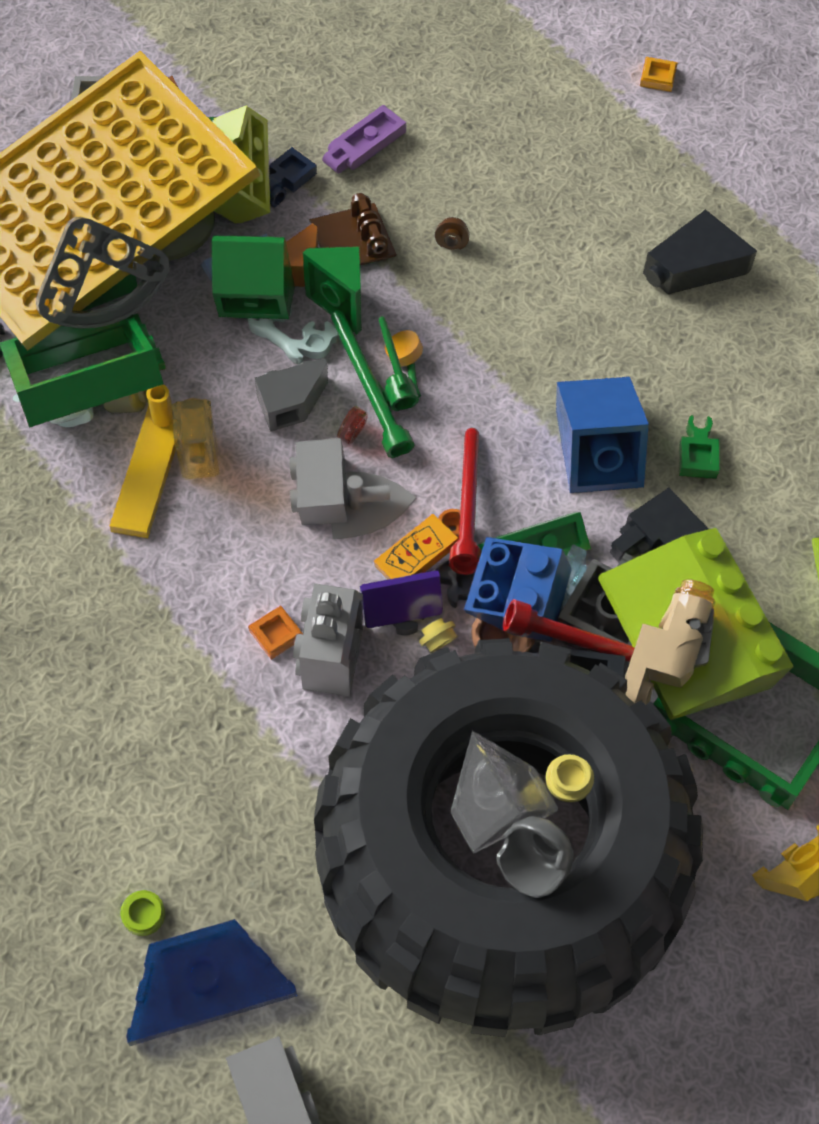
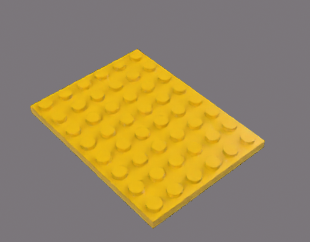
M141 50L0 153V318L27 351L61 326L43 318L37 311L35 303L37 294L68 221L74 217H86L162 250L260 176L257 166ZM84 224L82 229L75 228L73 231V235L78 238L75 249L69 245L65 248V251L74 253L84 259L86 253L78 250L83 240L90 241L92 234L87 232V224ZM114 239L109 243L107 248L109 257L112 260H120L126 255L127 246L122 239ZM136 246L135 257L128 265L129 268H133V261L143 264L149 260L136 254L140 250V246ZM93 258L72 310L81 311L128 276L129 273ZM73 259L63 260L58 266L59 276L63 280L75 278L78 274L77 263ZM55 280L52 281L50 286L56 287L58 291L53 300L48 298L45 300L44 304L49 308L48 314H52L55 309L62 310L63 304L59 301L61 291L63 290L69 294L71 288L64 287Z

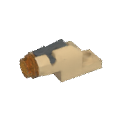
M683 580L681 586L675 589L671 604L658 626L659 628L642 624L625 679H627L626 696L634 703L642 700L646 705L650 702L654 684L648 682L649 679L682 688L692 676L695 668L708 664L714 624V606L716 603L713 598L715 590L711 586L696 580Z

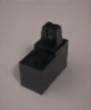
M668 487L628 514L626 524L619 531L621 536L611 544L610 554L619 563L625 553L630 556L637 553L643 555L682 536L708 530L709 528Z

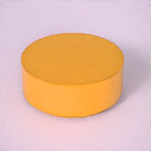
M404 330L392 336L401 366H408L420 358L423 352V344L415 332ZM385 346V352H386L387 356L389 357L387 348H386V346Z

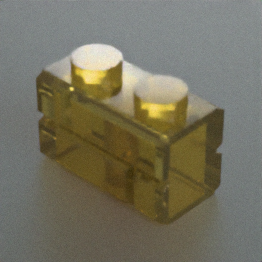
M198 398L176 401V403L172 404L173 434L182 477L186 479L216 477L220 474L218 442L211 401Z

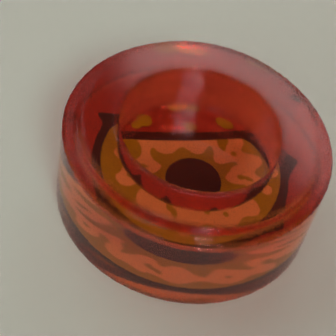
M358 406L352 407L338 430L337 438H341L347 444H352L363 430L368 419V413Z

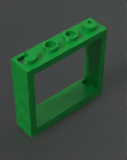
M138 313L114 324L97 328H72L61 325L28 351L17 337L0 342L2 353L29 428L164 384L160 371L166 369L165 362L159 347L156 348L152 335L149 336L145 324H142ZM128 343L133 352L33 385L30 384L27 376L28 374Z
M770 623L794 666L789 672L819 690V652ZM659 697L653 703L671 726L672 737L675 736L686 743L688 750L697 758L702 760L710 759L723 767L724 774L732 781L740 784L746 782L758 790L762 800L771 806H782L789 810L819 764L818 740L792 782L788 783L687 716L670 720Z

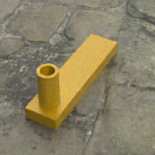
M165 385L148 389L146 392L149 405L109 525L111 532L147 539L149 537L187 416L186 406L172 404L169 389Z

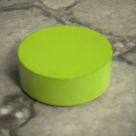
M141 890L130 894L124 900L120 916L125 928L130 933L137 936H148L155 933L162 926L165 920V907L158 895L151 891Z

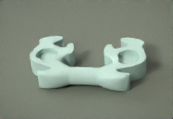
M248 318V326L252 333L270 340L281 348L293 363L298 365L304 362L303 356L312 359L324 358L329 353L332 344L338 341L337 331L328 321L324 322V331L316 330L314 321L309 322L302 329L303 339L297 340L288 337L276 328L273 323L275 321L284 322L287 319L256 318V321L253 318Z

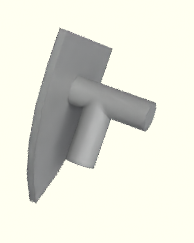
M346 472L348 523L331 524L333 539L371 534L388 526L405 513L416 497L401 485L382 476L365 472Z

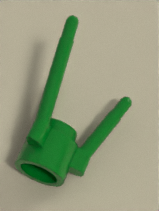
M381 316L379 323L394 374L386 380L385 390L377 379L376 381L388 406L391 405L394 411H401L414 407L421 397L417 385L415 362L407 366V377L402 372L386 318Z

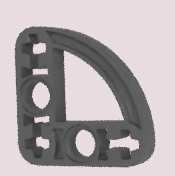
M74 217L68 221L63 230L37 294L35 303L37 311L49 322L66 327L97 328L114 324L139 311L154 297L169 272V259L165 253L155 247L89 218ZM84 224H87V232L92 234L90 241L83 240L78 250L86 253L84 259L74 253L65 251V248L69 245L75 249L78 238L73 235V231L75 228L82 229ZM114 239H122L127 246V253L120 260H112L107 252L109 243ZM136 246L141 247L136 254L144 258L152 259L154 254L157 255L155 261L160 264L158 271L151 270L149 274H146L147 267L136 261H133V268L128 267L135 257ZM93 258L142 279L131 293L112 305L88 311L72 310ZM65 259H73L78 265V274L71 280H63L58 274V266ZM55 280L60 285L71 288V291L67 294L62 290L59 296V301L63 304L62 310L55 309L52 314H48L49 308L44 303L47 298L53 300L56 296L58 289L50 286L52 281Z

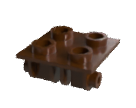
M363 193L353 195L350 205L351 209L309 219L310 224L313 223L317 226L320 248L359 247L360 266L397 256L375 203H371L370 198Z

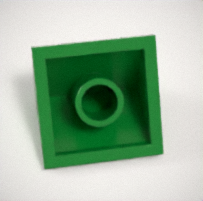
M359 247L307 248L302 252L305 296L330 315L336 310L342 311L353 333L357 335L361 331Z

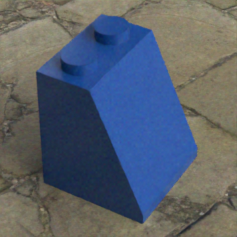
M617 377L557 382L556 415L569 492L582 493L644 488L649 423L631 378Z

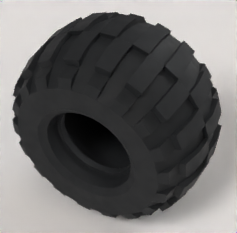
M510 638L478 640L475 653L461 657L458 656L456 650L450 652L448 647L419 658L415 665L412 678L409 679L404 675L398 680L394 675H391L368 696L364 703V718L360 723L350 718L328 757L329 772L318 787L314 814L317 872L320 877L324 903L337 935L348 942L355 953L356 964L371 980L383 990L390 987L407 1000V1009L437 1024H440L442 1017L471 1025V1034L506 1037L508 1030L533 1028L535 1035H543L571 1028L577 1019L589 1013H604L630 995L646 974L656 968L681 929L695 897L696 872L703 862V823L701 815H693V806L698 798V792L687 755L676 756L674 748L668 749L672 738L671 726L651 701L646 705L642 700L634 703L626 696L627 679L602 663L599 666L595 664L591 671L571 663V649L541 642L539 653L513 651L512 642H510ZM576 755L588 762L594 773V784L590 793L584 799L578 801L589 817L587 839L582 851L573 862L569 875L550 895L533 898L520 893L515 888L497 887L477 880L461 870L442 848L433 824L432 802L437 785L452 775L478 766L503 764L527 768L546 776L550 763L559 756Z

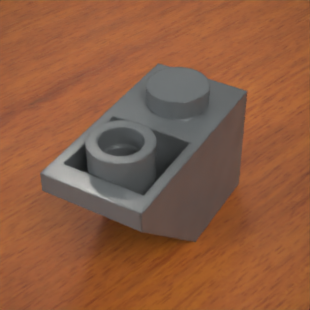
M325 357L314 361L307 360L299 365L283 370L269 371L262 376L254 378L257 399L270 432L306 421L328 384V366Z

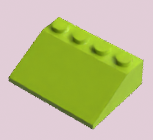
M717 528L682 536L610 569L598 577L634 648L642 624L659 628L658 626L675 593L691 594L712 603L714 624L708 664L695 668L692 676L682 688L650 680L654 684L653 687L670 720L772 689L794 667Z

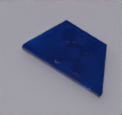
M235 919L154 942L148 946L144 962L145 970L143 978L139 982L135 998L137 1003L131 1027L128 1028L126 1034L127 1043L129 1046H133L297 997L296 987L272 963V959L262 948L253 942L249 934Z

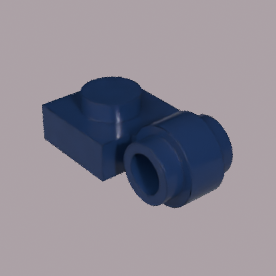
M293 147L269 165L270 204L273 207H277L285 199L286 190L284 187L294 193L317 174V165Z

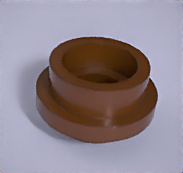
M449 217L438 224L435 231V240L440 247L450 250H461L469 242L470 232L463 220Z

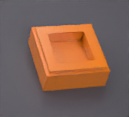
M281 605L248 626L249 632L271 660L292 647L297 634H303Z

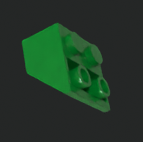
M213 236L212 295L218 317L289 319L295 284L285 237Z

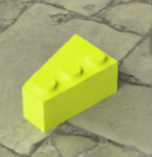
M246 105L213 120V123L257 166L260 173L258 178L214 210L235 224L270 213L268 120Z

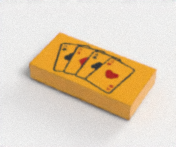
M431 514L376 558L374 564L387 580L425 573L450 553L451 547L459 539L434 514Z

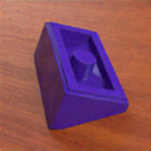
M436 570L362 584L360 586V593L363 594L364 622L367 628L437 616L443 612L439 571Z

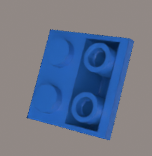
M486 537L464 611L503 630L506 610L510 602L516 599L531 604L532 609L538 612V616L557 621L572 571L563 549ZM533 631L530 635L524 633L521 636L548 642L552 641V637Z

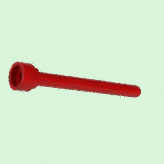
M468 428L465 431L459 540L451 547L449 559L450 568L454 572L464 575L476 572L481 556V549L474 541L479 431L476 428Z
M516 599L510 602L503 621V630L505 632L522 636L524 633L530 635L533 631L599 653L625 656V661L627 662L631 661L635 649L631 645L538 616V612L532 609L531 604Z

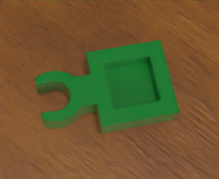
M691 415L686 426L688 437L682 436L679 444V476L717 479L719 474V439L708 438L713 425L712 418L707 416L705 428H698L693 423L694 415Z

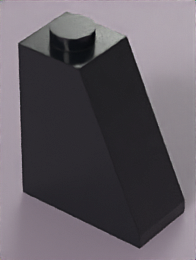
M705 209L647 253L643 274L653 287H660L667 294H672L748 274L752 269L757 250Z

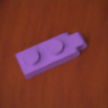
M382 105L334 139L329 144L328 152L324 154L322 161L338 174L348 167L351 170H355L406 133V122L385 105Z

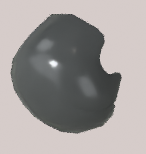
M531 815L513 823L512 827L503 834L505 841L497 854V864L505 879L520 893L533 898L548 896L565 881L572 870L574 850L571 848V841L566 833L552 821Z

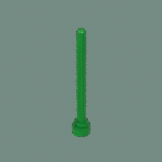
M340 310L334 311L331 314V321L384 430L382 445L389 458H396L411 452L415 443L409 431L401 425H397L345 314Z

